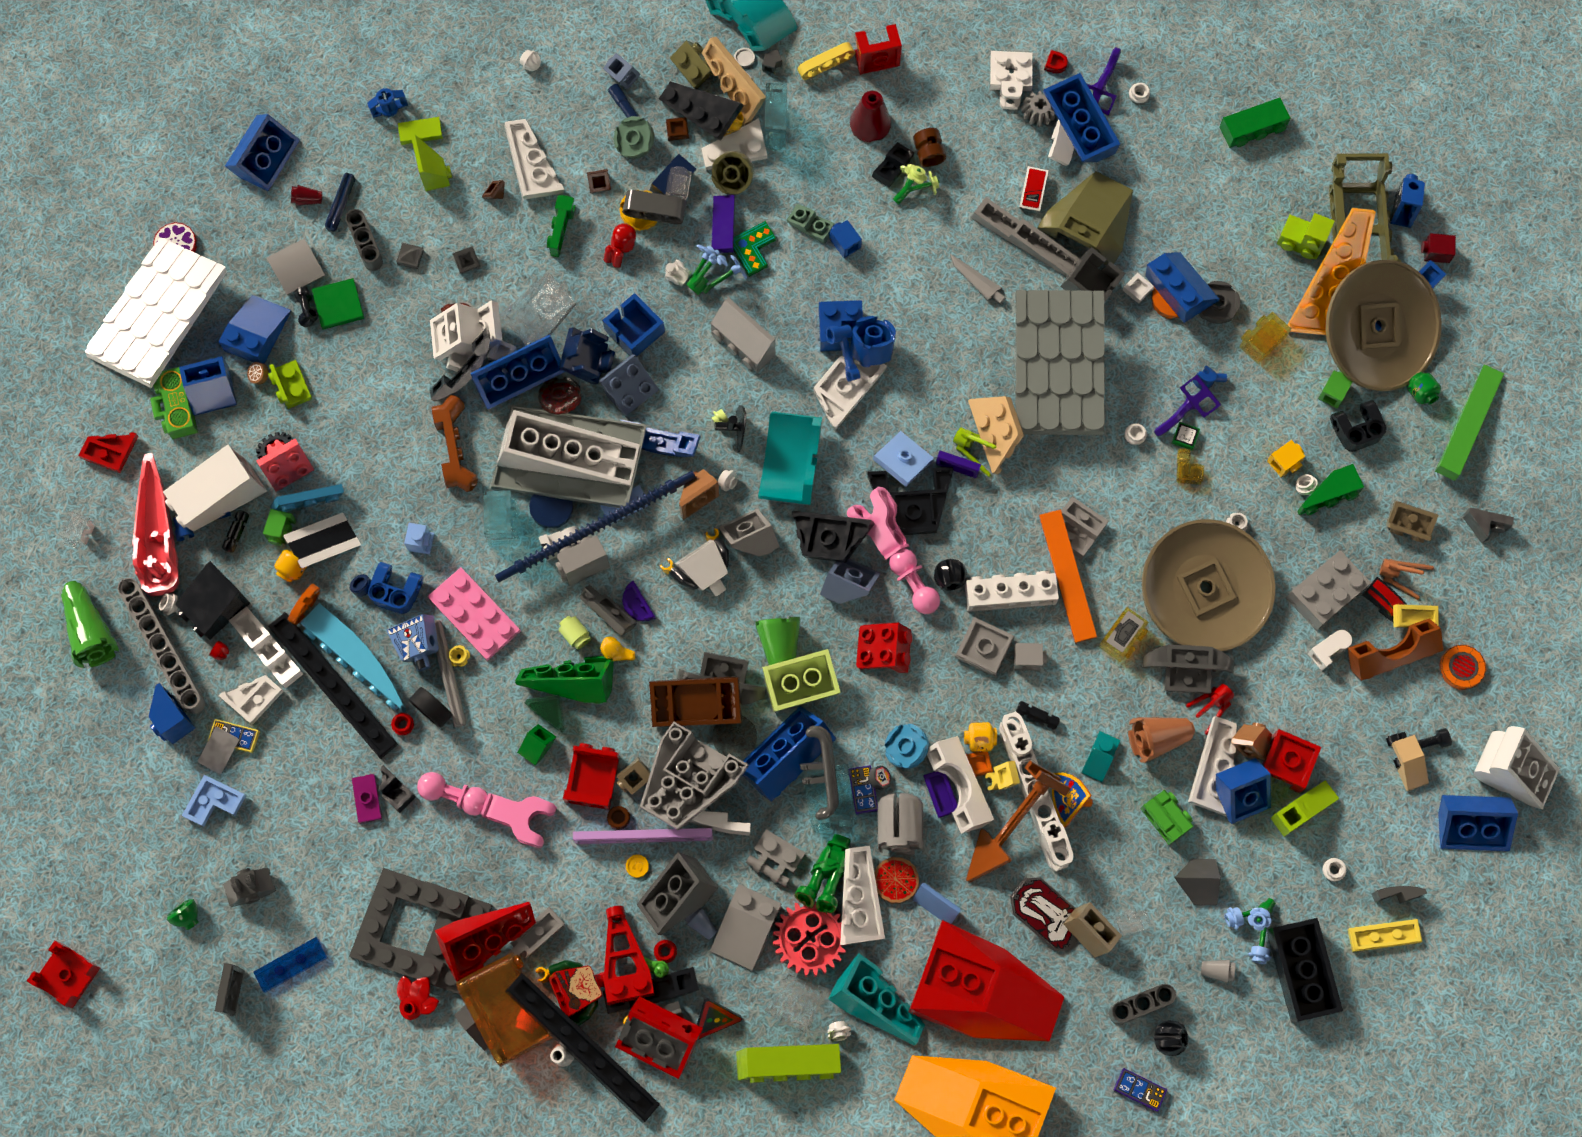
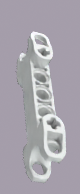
M1013 712L1003 716L999 726V733L1008 758L1011 761H1015L1019 784L1026 799L1030 794V788L1037 780L1032 775L1024 774L1022 766L1027 765L1030 760L1036 764L1038 762L1022 716L1017 712ZM1007 725L1014 726L1016 730H1009ZM1047 790L1031 807L1030 813L1047 863L1053 871L1057 872L1068 868V865L1072 863L1073 851L1065 828L1059 821ZM1044 808L1048 810L1049 817L1041 818L1038 815V809ZM1055 853H1061L1064 861L1057 859Z

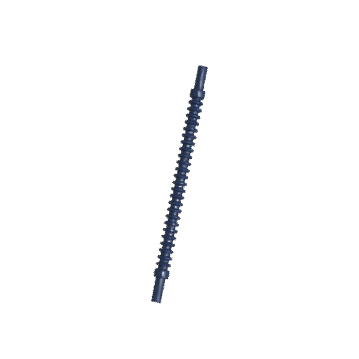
M690 471L673 481L670 479L665 482L664 486L660 484V488L657 489L655 487L653 492L649 490V494L643 493V497L640 498L638 496L636 501L632 499V503L626 502L624 507L621 505L619 510L615 508V512L609 511V515L604 514L603 518L598 517V521L592 520V524L587 523L586 527L581 526V530L575 529V533L570 532L569 536L564 535V539L558 538V542L553 541L552 545L547 544V548L541 547V551L538 552L536 550L535 554L530 553V557L524 556V560H516L514 565L495 574L498 583L518 572L520 574L526 572V568L529 567L531 569L533 564L537 566L539 561L543 563L544 558L548 560L550 555L554 557V553L557 552L559 554V551L564 547L572 546L571 544L573 543L577 545L578 540L581 541L590 534L594 536L595 531L599 533L600 529L603 528L605 530L607 525L611 527L612 522L616 524L618 519L622 521V517L628 518L629 513L633 515L635 510L639 512V508L645 509V505H651L650 502L656 503V499L659 498L661 500L662 496L667 497L668 493L673 494L677 492V488L696 479L694 472Z

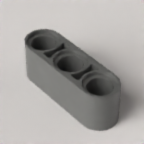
M628 190L622 212L624 215L632 218L678 225L683 223L687 202L680 197Z
M359 209L350 210L346 214V222L366 269L376 271L381 268L383 259L366 217ZM355 221H361L359 224H353ZM364 238H369L366 242H360ZM376 256L375 259L368 260L369 257Z
M1161 984L1118 1001L1110 1007L1109 1018L1115 1024H1124L1165 1008L1175 1001L1176 991L1169 984ZM1160 990L1168 992V1002L1160 1000L1158 996ZM1138 998L1146 1000L1148 1004L1146 1010L1138 1008ZM1116 1007L1125 1009V1019H1119L1115 1015Z

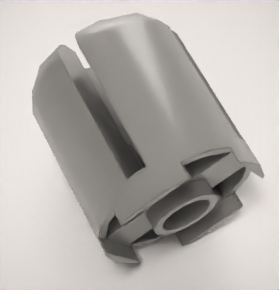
M896 793L880 799L878 802V852L883 853V849L897 852V855H914L916 849H921L923 852V803L917 796L909 793H900L898 798Z

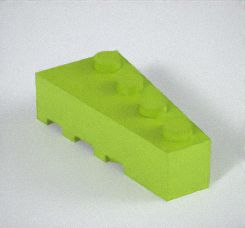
M839 1044L749 1047L736 1051L738 1081L750 1080V1083L765 1082L764 1079H773V1082L788 1081L789 1077H796L797 1081L811 1080V1076H819L820 1080L834 1079V1075L841 1073Z

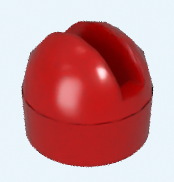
M217 641L209 656L216 660H224L227 658V654H229V648L223 642Z

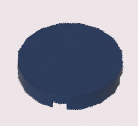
M533 494L529 503L530 514L541 527L559 528L572 517L573 501Z

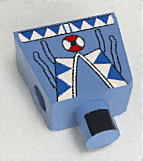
M421 614L387 629V633L403 662H415L418 671H424L431 667L428 656L439 650L433 615Z

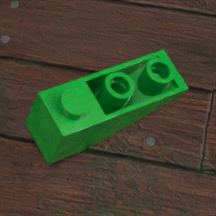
M1354 464L1332 471L1297 511L1298 515L1306 513L1309 516L1318 512V508L1324 506L1331 508L1338 505L1340 500L1346 499L1351 501L1359 497V493L1364 486Z

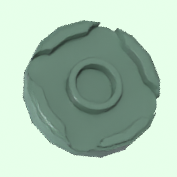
M631 116L621 121L619 127L614 131L613 140L615 148L621 155L629 159H638L644 157L651 150L655 135L649 122L640 117Z

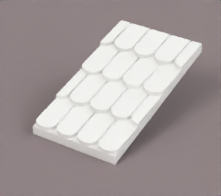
M163 238L158 240L143 260L141 268L126 286L124 294L103 320L104 324L89 342L85 351L88 358L152 388L227 273L225 266L170 241L168 242Z

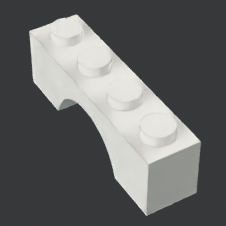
M958 736L937 741L930 746L927 756L933 770L946 774L954 782L958 790L959 802L952 814L960 833L963 834L982 828L992 822L994 818L991 810L988 807Z

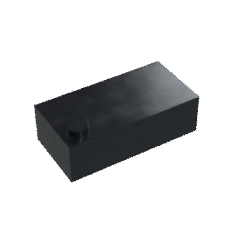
M1318 918L1267 929V936L1291 1023L1342 1012L1343 1008Z

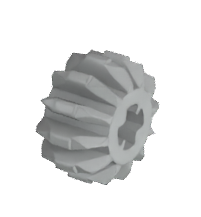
M1041 90L1038 92V95L1032 92L1029 97L1024 99L1022 113H1024V120H1030V126L1034 122L1037 123L1038 128L1042 122L1048 126L1050 121L1055 119L1056 114L1046 96L1042 95Z

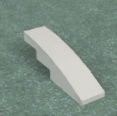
M247 606L229 620L285 689L303 675Z
M705 809L689 821L703 828H712L715 831L750 836V823L728 822V813L708 812Z

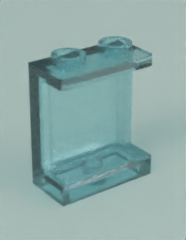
M848 764L835 766L839 805L834 814L827 819L818 820L815 817L816 812L820 808L827 807L825 783L804 784L811 829L816 828L817 831L829 830L830 826L838 824L840 828L853 826V822L857 821ZM824 770L803 771L802 776L803 778L824 775Z

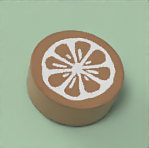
M252 363L247 372L249 381L258 385L265 383L269 373L268 367L264 363Z

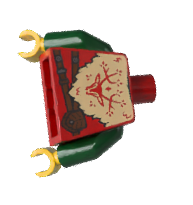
M569 960L550 965L549 969L543 967L536 969V973L545 972V976L542 979H538V981L542 983L550 982L561 1010L571 1020L580 1026L591 1018L598 1007V1000L602 997L600 988L604 987V972L594 975L591 966H583L581 963Z

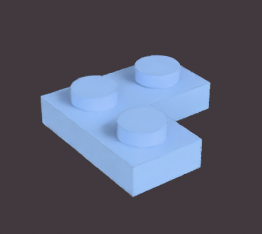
M204 775L182 816L204 827L215 807L236 816L246 795Z

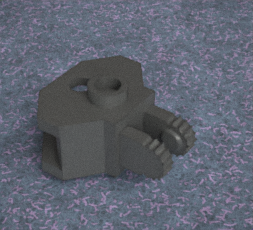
M268 867L257 870H250V868L240 870L236 873L237 876L231 877L230 880L223 884L229 906L231 907L257 902L260 898L276 891Z

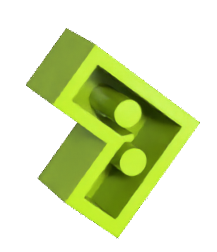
M1314 213L1310 222L1289 214L1277 244L1286 251H1295L1306 259L1313 258L1317 260L1335 221L1317 213Z

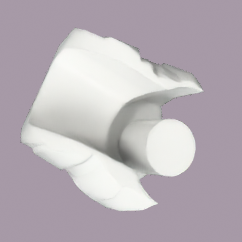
M676 260L674 263L666 265L665 279L682 287L692 272L685 267L683 262Z

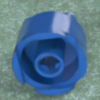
M875 316L859 319L852 330L850 343L852 356L859 361L861 366L866 368L889 362L893 354L896 330L889 321L885 319L884 322L877 320L878 317Z

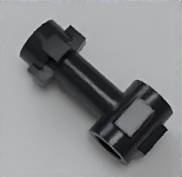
M300 287L295 291L297 303H300L302 308L298 322L303 327H310L318 319V312L310 307L309 301L312 297L308 288Z

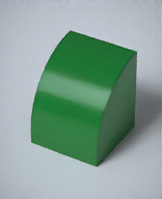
M538 724L527 732L517 753L536 766L548 752L556 736Z

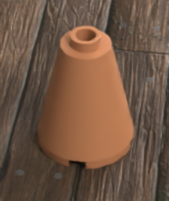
M1136 717L1132 718L1129 722V725L1133 724L1132 730L1128 731L1132 751L1135 756L1139 755L1142 758L1139 761L1143 763L1150 762L1192 740L1195 734V727L1187 718Z

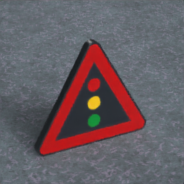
M706 998L697 1025L703 1028L699 1039L741 1022V1015Z

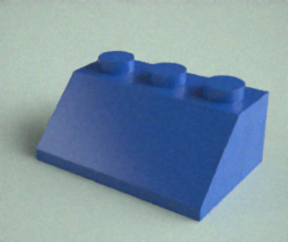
M269 114L256 115L225 167L239 178L269 191L300 139Z
M1181 252L1164 253L1147 264L1145 277L1183 323L1219 301L1218 296Z
M1442 795L1438 812L1440 849L1510 851L1518 812L1512 799L1509 797Z

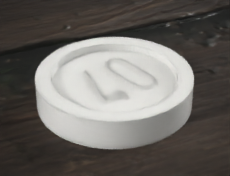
M740 48L735 52L734 59L741 67L746 68L754 63L755 55L749 48Z

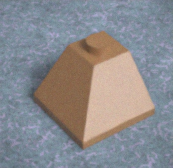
M704 469L700 472L695 471L696 479L684 485L679 502L680 514L683 520L719 496L718 481Z

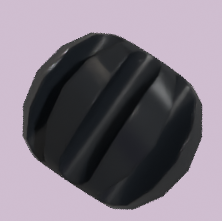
M946 559L936 565L934 580L943 590H956L965 584L967 570L960 560Z
M1173 1020L1160 1023L1154 1033V1042L1157 1050L1168 1056H1177L1184 1052L1188 1045V1034L1185 1026Z

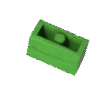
M1164 789L1140 809L1166 843L1170 845L1193 827L1191 824L1193 820L1188 812L1185 810L1182 812L1177 806L1178 800L1171 792L1167 793Z

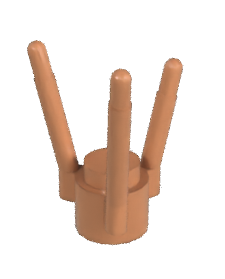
M1384 558L1379 575L1384 576V582L1394 585L1418 600L1420 598L1419 595L1393 580V577L1398 578L1400 571L1423 575L1425 572L1419 569L1433 570L1434 567Z

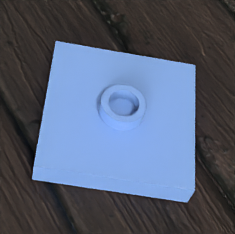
M900 431L874 455L872 460L907 487L934 458Z

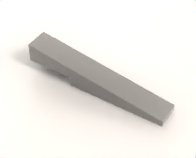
M987 197L984 198L971 219L1066 277L1080 260L1022 218L1019 221Z

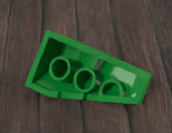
M590 656L584 658V663L572 665L571 660L563 661L564 664L556 668H552L549 664L521 669L515 683L519 686L583 703L601 704L607 702L612 692L614 662L612 658L606 659L604 656Z

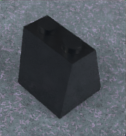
M211 561L205 565L175 603L180 609L177 612L186 623L191 620L195 624L192 629L201 638L205 635L209 640L223 629L231 618L250 604L244 595Z

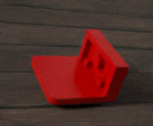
M899 622L860 626L856 660L857 668H891L898 673H908L911 662V629Z

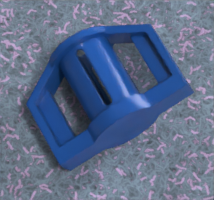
M388 88L379 90L376 96L367 102L373 118L381 115L387 117L394 116L398 109L408 106L403 90H390Z

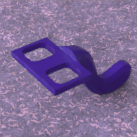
M1117 47L1112 50L1106 68L1098 82L1094 85L1087 84L1089 89L1093 90V96L1097 103H1099L1102 95L1112 98L1109 110L1101 108L1103 114L1108 116L1117 95L1106 90V84L1121 54V49Z
M1195 375L1180 387L1181 391L1186 395L1185 402L1169 419L1155 428L1154 433L1156 436L1165 434L1192 409L1198 410L1203 418H1205L1221 406V403L1198 375ZM1196 380L1201 385L1202 390L1195 395H1190L1185 386ZM1206 397H1210L1216 405L1208 412H1204L1199 406V403Z

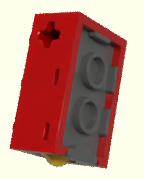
M639 996L629 1014L623 1020L624 1026L615 1047L679 1079L690 1060L703 1028Z

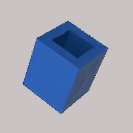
M848 220L843 223L839 222L831 228L830 241L843 258L861 248L862 238Z

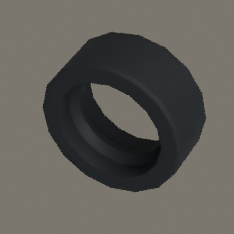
M420 687L409 698L410 703L439 728H442L453 716L437 698L423 687Z

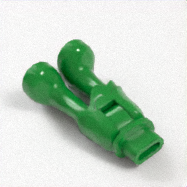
M834 834L832 840L827 842V846L813 865V869L810 872L813 876L808 886H800L795 892L794 896L800 903L812 908L822 881L828 878L823 893L816 902V908L824 913L836 911L838 901L834 894L839 880L844 876L845 849H849L851 842L849 838Z

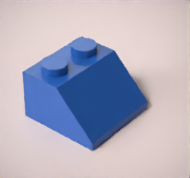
M158 683L155 686L149 712V718L153 723L150 727L163 741L168 740L174 744L196 727L172 693L162 684Z
M1256 758L1216 774V792L1231 824L1271 808V773Z

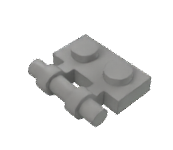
M766 829L754 848L761 856L759 859H756L750 855L746 863L752 866V870L755 872H762L771 878L770 881L775 884L778 882L786 887L790 879L783 875L785 869L794 874L805 856V852ZM767 859H770L779 866L774 870L766 865L765 862Z

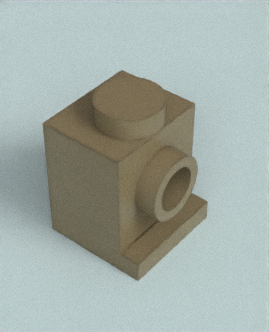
M637 757L635 761L617 775L619 779L617 784L625 793L629 791L633 795L648 782L651 771ZM634 772L638 777L636 780H631L629 774Z

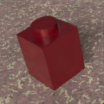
M1430 233L1421 245L1424 261L1429 262L1431 260L1439 263H1450L1456 254V235Z

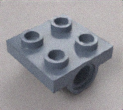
M633 354L599 380L604 387L603 390L606 396L618 407L624 416H627L659 390L636 355Z

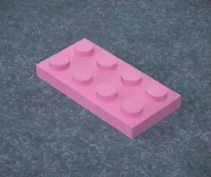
M461 567L427 596L486 661L521 632L513 621Z

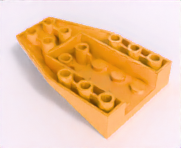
M912 1055L894 1101L935 1137H1038L1056 1087L988 1061Z

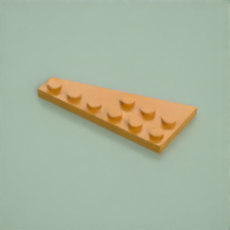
M1351 209L1286 326V331L1326 335L1327 311L1336 288L1352 270L1366 263L1375 210Z

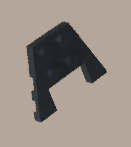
M953 467L933 468L934 490L889 492L887 471L867 472V478L872 489L874 490L877 487L885 488L896 502L897 514L895 518L903 535L937 533Z

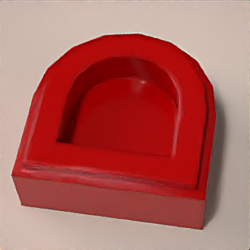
M1051 50L1044 70L1056 74L1064 72L1068 65L1067 57L1060 52Z

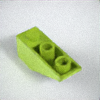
M1325 780L1278 811L1270 819L1285 837L1339 800V797Z

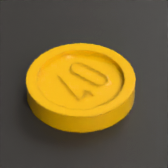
M636 854L627 860L626 870L630 876L640 878L648 872L649 863L644 856Z

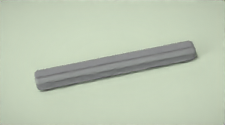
M435 620L439 646L436 654L450 711L453 714V723L455 727H462L466 725V719L453 666L449 658V649L443 625L440 620Z

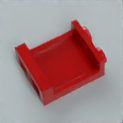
M580 743L579 746L574 745L567 789L564 790L563 795L564 802L610 810L620 759L619 753L610 747H602V750L593 749V746L590 744Z

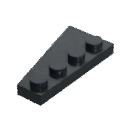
M671 81L659 97V100L720 141L744 107L740 102Z

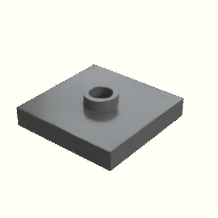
M974 617L955 658L996 677L1015 636Z

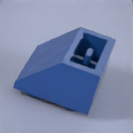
M222 356L179 367L183 387L194 416L237 405L229 366Z

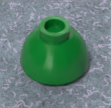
M188 899L167 915L166 920L173 926L185 927L186 930L193 928L199 922L196 919L198 907L195 900Z

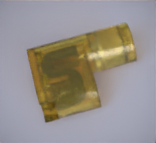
M1183 448L1178 449L1176 482L1201 485V482L1204 480V465L1191 464V451Z

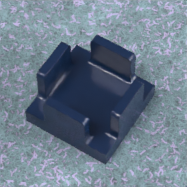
M574 327L569 328L559 369L590 384H598L600 375L611 371L615 351H607L608 344L605 342L608 341L609 337L594 329L580 331Z

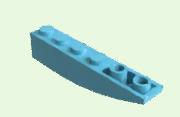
M319 603L301 622L305 628L303 632L311 640L317 638L322 642L319 646L325 652L336 654L338 656L336 661L345 669L350 666L354 670L352 674L360 682L366 680L371 685L369 689L379 697L382 694L388 700L385 703L394 711L400 709L404 713L406 707L379 661L352 630Z

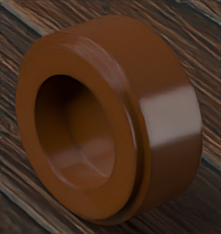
M622 806L611 808L607 814L608 824L616 830L626 828L630 823L628 810Z

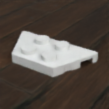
M839 356L814 386V393L835 431L887 368L885 364L872 365L866 368L861 366L859 361L854 360V364H856L860 372V379L848 382L845 359L843 356Z

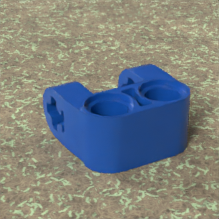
M380 562L368 590L370 599L380 608L398 614L409 612L418 597L424 577L411 572L402 590L388 585L393 567L390 564ZM379 591H385V595L382 598H375ZM398 599H406V602L403 605H396Z

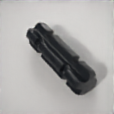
M242 510L236 512L234 517L236 520L232 522L226 536L228 538L223 542L222 548L227 552L233 553L235 551L236 542H239L245 528L244 523L248 521L249 514Z
M1020 701L1016 709L1018 714L1022 716L1027 715L1028 719L1044 725L1045 723L1048 728L1053 730L1057 728L1060 722L1059 717L1055 715L1049 716L1048 712L1033 705L1029 707V704L1024 701Z

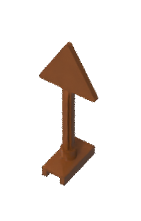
M1030 760L1024 768L1037 780L1032 786L1033 790L995 839L985 829L982 828L980 830L966 881L972 882L1010 863L1012 859L1003 850L1002 845L1038 798L1044 795L1049 787L1064 796L1067 795L1071 788L1060 782L1061 778Z

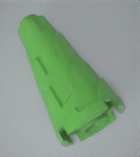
M76 581L67 582L64 585L61 597L64 605L73 663L81 668H85L83 663H89L90 668L104 664L116 656L114 650L119 652L117 642L112 637L107 625L103 622L99 611L94 607L86 588Z

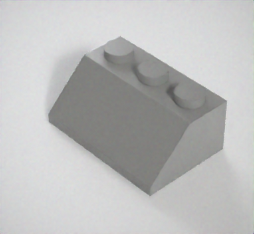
M728 297L711 322V334L718 342L723 341L731 354L740 356L743 359V364L751 370L753 368L758 373L776 355L775 338Z

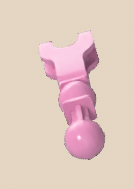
M877 487L870 494V499L874 506L872 514L861 505H853L847 510V516L868 519L874 522V526L868 532V535L885 560L890 559L889 565L891 570L900 576L897 580H907L914 592L912 598L914 608L919 613L932 614L940 606L939 593L934 588L925 587L917 571L923 567L921 565L917 566L916 555L907 549L909 544H907L906 538L895 518L897 504L885 488Z
M437 772L425 773L417 784L418 793L425 800L434 801L443 797L457 802L456 806L458 809H463L469 815H481L483 818L508 826L512 829L514 836L520 843L536 848H542L544 840L541 835L530 830V820L538 814L553 816L557 809L553 803L535 796L516 802L491 793L487 794L480 787L469 788L468 785H464L463 789H459L446 784L443 776Z

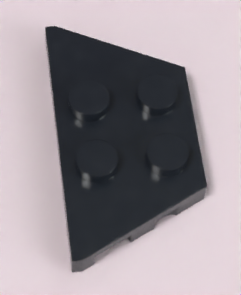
M792 511V516L797 526V537L801 542V553L805 558L846 563L874 526V522L868 519Z

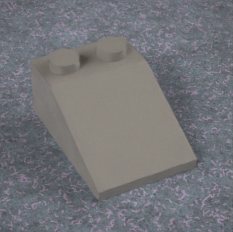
M739 884L710 952L753 971L780 912L782 903Z

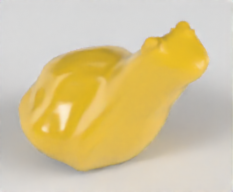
M610 636L603 639L600 649L606 659L612 658L613 662L635 660V651L623 647L615 637Z

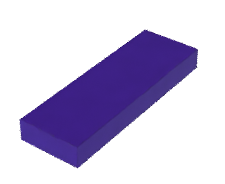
M734 195L713 196L711 247L714 250H719L720 253H733Z

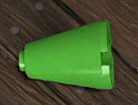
M800 617L755 621L768 665L796 658Z

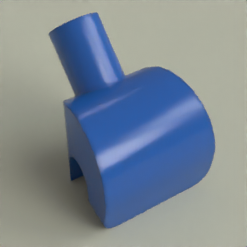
M1207 365L1203 371H1199L1196 374L1208 388H1211L1214 382L1227 381V374L1216 373ZM1193 380L1195 386L1202 390L1201 385L1196 380Z

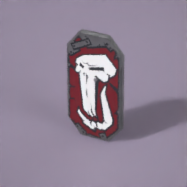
M1041 877L1024 878L1010 896L1012 914L1054 951L1072 950L1078 940L1063 923L1075 907Z

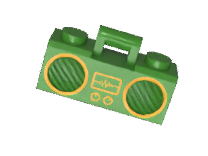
M179 367L162 371L153 385L155 393L160 395L150 398L154 419H165L161 421L165 434L168 433L172 439L198 433L195 416L183 387ZM160 403H164L165 411L161 410Z

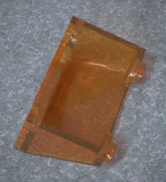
M513 952L456 982L457 989L493 1058L500 1067L511 1063L553 1039L546 1030L505 992L522 973L521 968L524 967L518 954L515 955Z

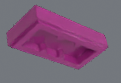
M370 774L352 778L358 823L382 820L376 775Z

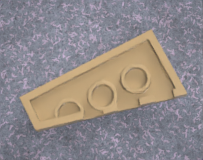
M712 37L703 49L702 54L713 75L718 76L720 79V87L723 93H727L730 100L744 105L741 110L744 118L742 122L743 127L751 123L767 97L717 37Z

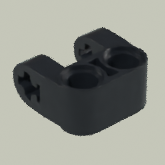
M1373 400L1360 404V411L1365 422L1352 427L1344 411L1330 416L1332 427L1346 450L1353 452L1374 445L1386 433V425L1378 406ZM1370 429L1376 430L1378 435L1372 434ZM1350 436L1356 437L1358 442L1352 441Z

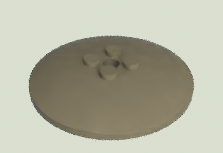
M1371 261L1352 270L1336 288L1329 303L1326 316L1328 348L1335 364L1344 376L1365 389L1391 391L1408 385L1409 380L1415 374L1424 372L1436 354L1441 336V311L1435 292L1420 272L1399 261ZM1377 320L1381 322L1380 331H1377L1375 329V323Z
M1194 520L1171 529L1153 546L1147 556L1142 572V595L1145 607L1152 621L1171 641L1178 645L1213 647L1223 652L1246 643L1265 625L1275 600V578L1266 553L1259 543L1244 530L1219 520ZM1202 582H1208L1211 585L1210 593H1204L1201 590L1200 585Z

